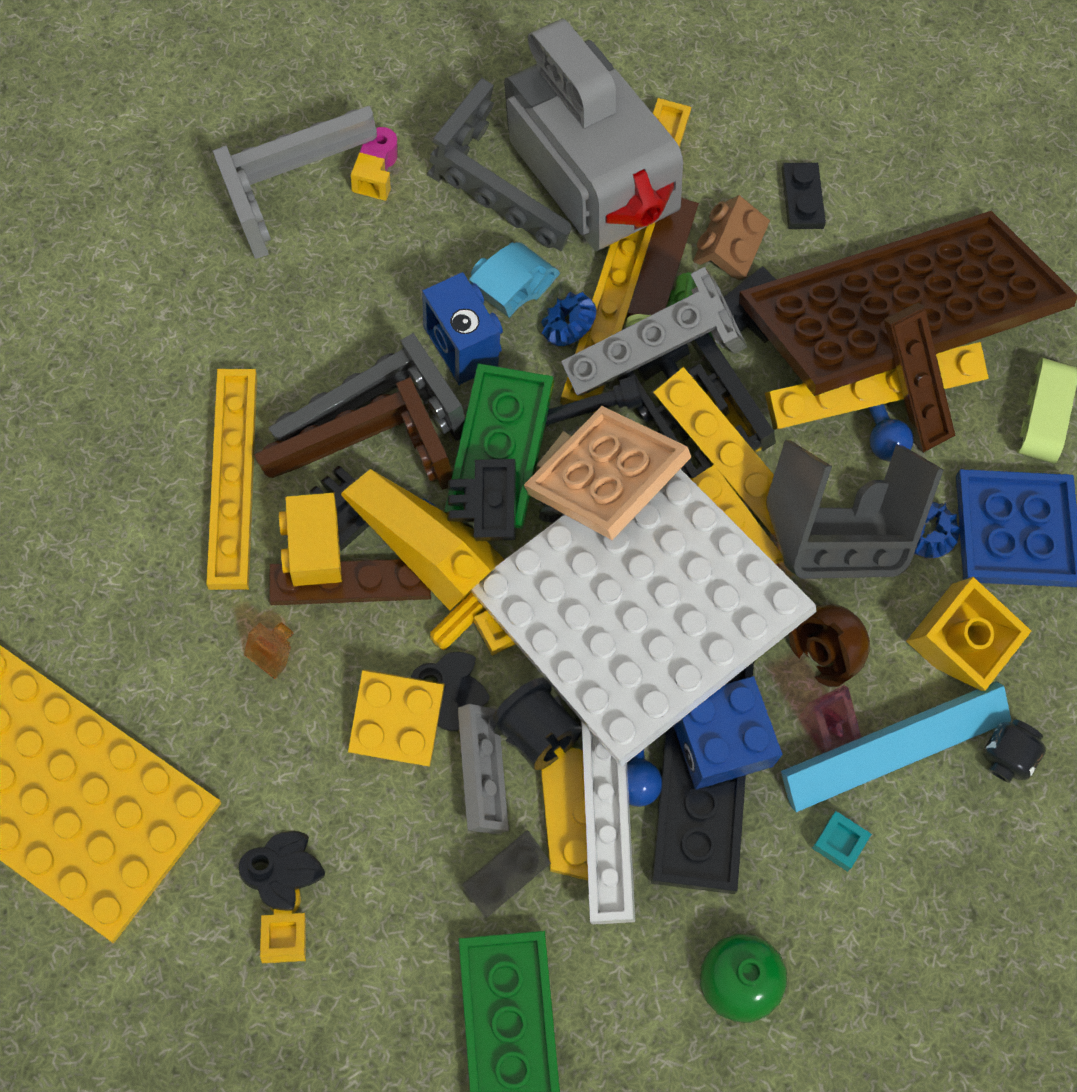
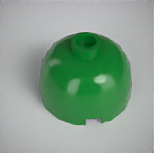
M734 934L719 940L706 953L701 966L700 987L706 1002L718 1015L734 1022L752 1023L767 1017L780 1005L787 987V969L781 954L770 942L756 935Z

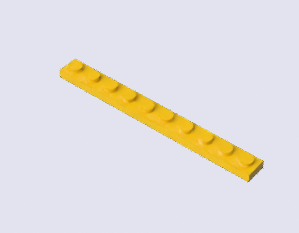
M658 98L653 114L674 138L680 148L692 107ZM655 223L610 245L592 299L596 306V317L589 331L579 340L575 354L623 330ZM567 377L560 404L564 405L601 394L604 391L605 385L582 396H577L569 377Z

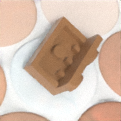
M738 195L726 202H719L712 209L709 215L711 221L706 232L702 234L697 242L698 251L693 261L702 265L711 260L731 277L741 280L746 278L770 220Z

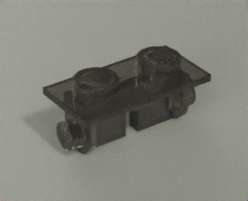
M526 830L462 884L464 888L462 892L472 904L475 903L482 915L487 918L549 866L551 862L531 833Z

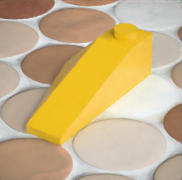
M369 469L341 493V496L450 611L471 593V590L491 573L497 565L504 561L503 557L487 541L475 540L473 528L462 522L448 521L447 513L372 469Z

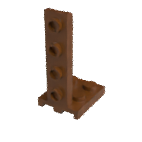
M411 377L396 383L399 390L397 393L380 395L367 406L357 410L343 411L330 422L320 426L312 425L306 427L299 435L286 441L272 442L266 445L263 451L254 454L264 474L269 478H274L405 423L409 438L414 449H417L429 481L432 482L437 479L441 489L444 490L448 488V481L452 479L453 475L447 454Z

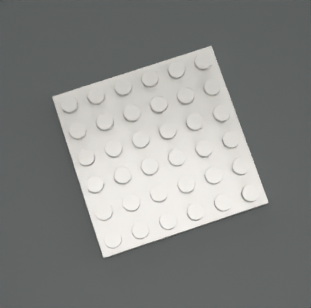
M681 469L613 540L563 515L497 565L491 573L471 590L476 599L621 767L816 612V604Z

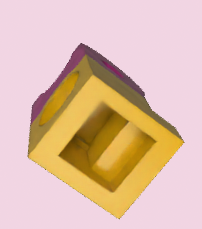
M377 127V138L363 144L351 172V187L354 193L387 201L391 190L390 172H387L388 167L396 162L398 157L397 136L387 127Z

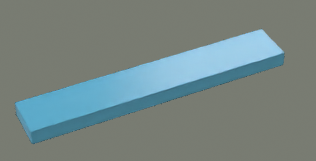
M997 681L993 682L986 691L974 690L782 770V778L792 809L798 812L997 728L1000 723L1011 722L1004 685Z

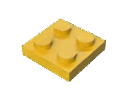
M362 670L348 752L430 767L445 683Z

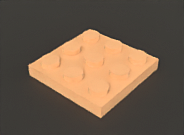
M601 406L524 486L528 494L533 498L613 540L691 458L688 446Z

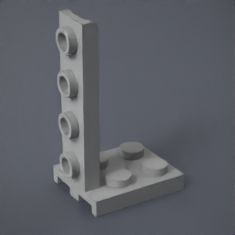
M370 106L348 111L342 116L325 122H317L309 128L292 134L281 135L273 141L256 147H248L240 153L231 156L227 145L212 150L255 259L269 255L264 242L270 241L271 238L250 185L375 140L377 138V130Z
M703 267L691 273L697 286L692 289L693 294L562 360V365L576 395L582 396L710 331L722 349L728 347L735 354L747 348L724 296L709 271Z

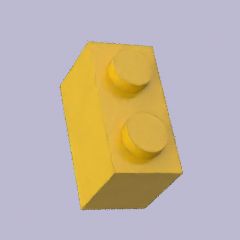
M334 493L285 497L286 511L279 512L281 536L288 535V548L281 549L283 573H290L293 586L342 582L337 507Z

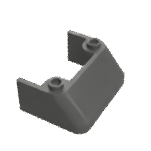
M785 440L768 492L766 505L786 568L802 579L895 577L903 573L910 565L944 469L903 445H896L885 479L872 480L864 484L858 490L852 508H819L832 466L793 441Z

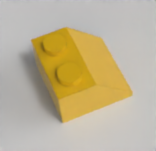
M971 577L951 584L906 642L936 669L980 691H986L1032 631L980 582Z

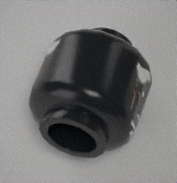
M1014 719L1012 723H1000L983 750L985 759L991 764L988 771L1007 783H1010L1013 778L1018 780L1030 779L1046 752V747L1041 741L1043 735L1029 724Z

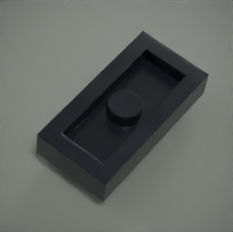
M783 163L781 170L788 229H824L826 220L818 163Z

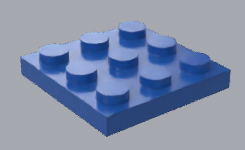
M960 469L956 475L959 527L962 528L960 542L963 580L974 577L980 583L1077 587V504L1074 475Z

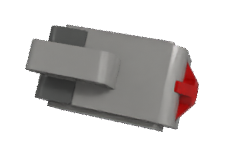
M563 18L529 33L528 44L537 64L517 72L504 80L509 138L512 146L578 232L595 251H599L679 211L681 208L683 156L674 138L619 72L613 68V65L591 40L583 41L568 21Z

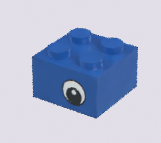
M461 272L422 290L423 327L458 385L475 378L478 363L498 367L499 353L502 351L500 334L503 333V329L496 314L493 312L489 314L483 305L484 298L476 283L470 284L465 274Z
M754 676L725 684L673 725L695 790L774 767L783 755Z

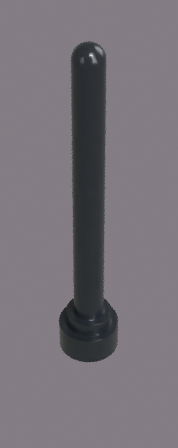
M635 376L619 380L620 384L613 386L614 390L550 408L545 426L595 412L601 406L606 408L616 405L619 408L627 406L628 410L643 406Z

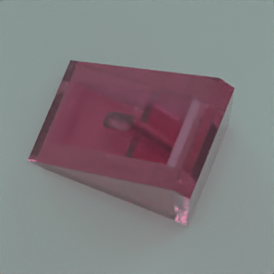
M845 685L809 702L798 717L820 754L861 738L849 688Z

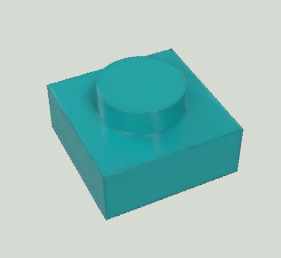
M835 811L812 849L848 872L853 867L872 834Z

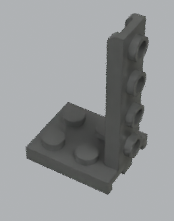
M481 78L433 138V143L438 145V147L430 154L429 162L434 165L427 172V176L438 182L444 177L454 188H461L475 197L477 202L483 207L492 208L504 216L512 226L522 228L535 236L543 246L547 248L554 247L562 251L572 229L570 222L467 156L470 150L468 144L474 138L479 141L485 134L489 126L486 118L494 105V102L491 101L494 85Z
M412 333L400 340L403 348L395 354L389 353L382 356L371 368L362 373H354L348 376L342 385L330 392L317 394L309 401L308 405L296 412L283 414L276 420L274 425L268 428L275 441H286L299 435L306 427L323 425L334 420L343 411L357 410L370 404L376 397L387 394L397 388L396 383L410 377L415 383L414 386L424 405L429 403L434 412L432 417L443 434L450 431L455 441L461 439L465 416L461 403L415 334Z

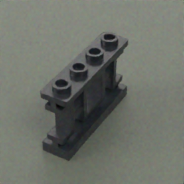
M706 333L691 341L690 343L711 375H707L701 364L688 370V373L696 382L701 383L713 403L724 416L729 414L728 405L724 401V398H728L752 436L748 437L741 425H738L735 429L755 453L759 448L764 451L776 443L774 430L710 334ZM685 344L637 368L645 381L661 371L669 379L679 371L675 362L690 354L688 345ZM631 371L617 378V380L619 381L625 378H629L635 376V374L633 371ZM635 376L643 406L636 407L644 422L652 420L659 430L657 431L658 433L677 442L678 440L672 433V430L675 428L683 441L690 438L657 397L656 399L661 406L656 408ZM700 449L694 452L695 459L700 468L696 469L690 459L681 468L692 479L711 467L709 459Z

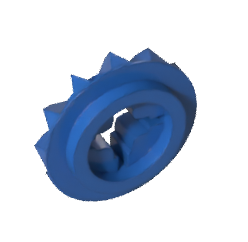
M569 292L564 300L557 298V304L552 308H547L548 316L541 321L544 327L542 334L555 346H566L578 341L589 331L596 317L594 302L583 292L577 295ZM568 314H569V317H570V318L568 319L569 322H570L569 324H567V323L565 322V317H566Z
M932 502L925 523L937 517V524L935 526L937 531L931 532V534L924 538L922 536L925 531L922 530L915 550L916 555L925 558L942 557L948 554L958 543L962 528L958 527L957 514H952L947 509L946 503L938 504Z

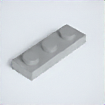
M467 704L458 708L467 831L490 834L509 831L501 736L495 734L490 729V720L497 709Z

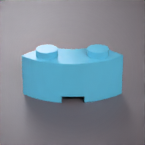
M512 242L488 260L481 258L471 271L472 277L469 280L471 284L476 283L486 301L510 318L524 303L532 299L537 300L550 287L560 272L523 243Z

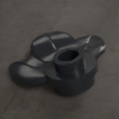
M464 652L447 653L436 664L425 663L420 665L411 675V678L422 680L434 678L439 683H445L438 727L447 731L459 730V707L467 704L484 706L489 702L490 696L484 686L470 676L476 661V657Z
M288 831L274 835L264 847L247 851L239 862V876L241 880L250 888L258 890L264 904L273 909L291 911L295 907V890L320 881L324 878L325 871L321 863L314 856L304 852L309 836L298 831ZM257 862H264L268 867L264 870H256L253 868V865Z

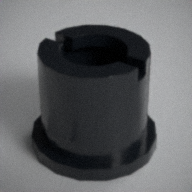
M543 677L533 679L514 691L498 707L490 720V729L499 736L505 735L507 744L517 749L535 770L544 769L559 759L554 751L560 747L566 753L575 744L582 732L580 725L563 708L558 695L554 698L551 694L552 686Z

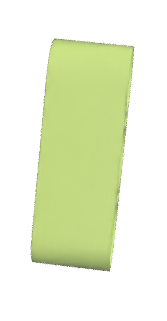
M1041 357L1034 370V373L1037 374L1034 386L1031 385L1027 405H1030L1029 414L1027 417H1024L1021 428L1022 446L1016 452L1055 464L1062 453L1077 387V367Z

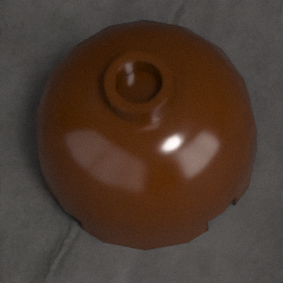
M837 604L816 606V612L789 633L790 647L798 658L801 657L803 652L809 658V652L811 658L819 665L827 666L833 663L830 667L816 666L821 674L815 676V679L828 687H839L858 674L865 666L871 650L870 638L863 622L849 609Z

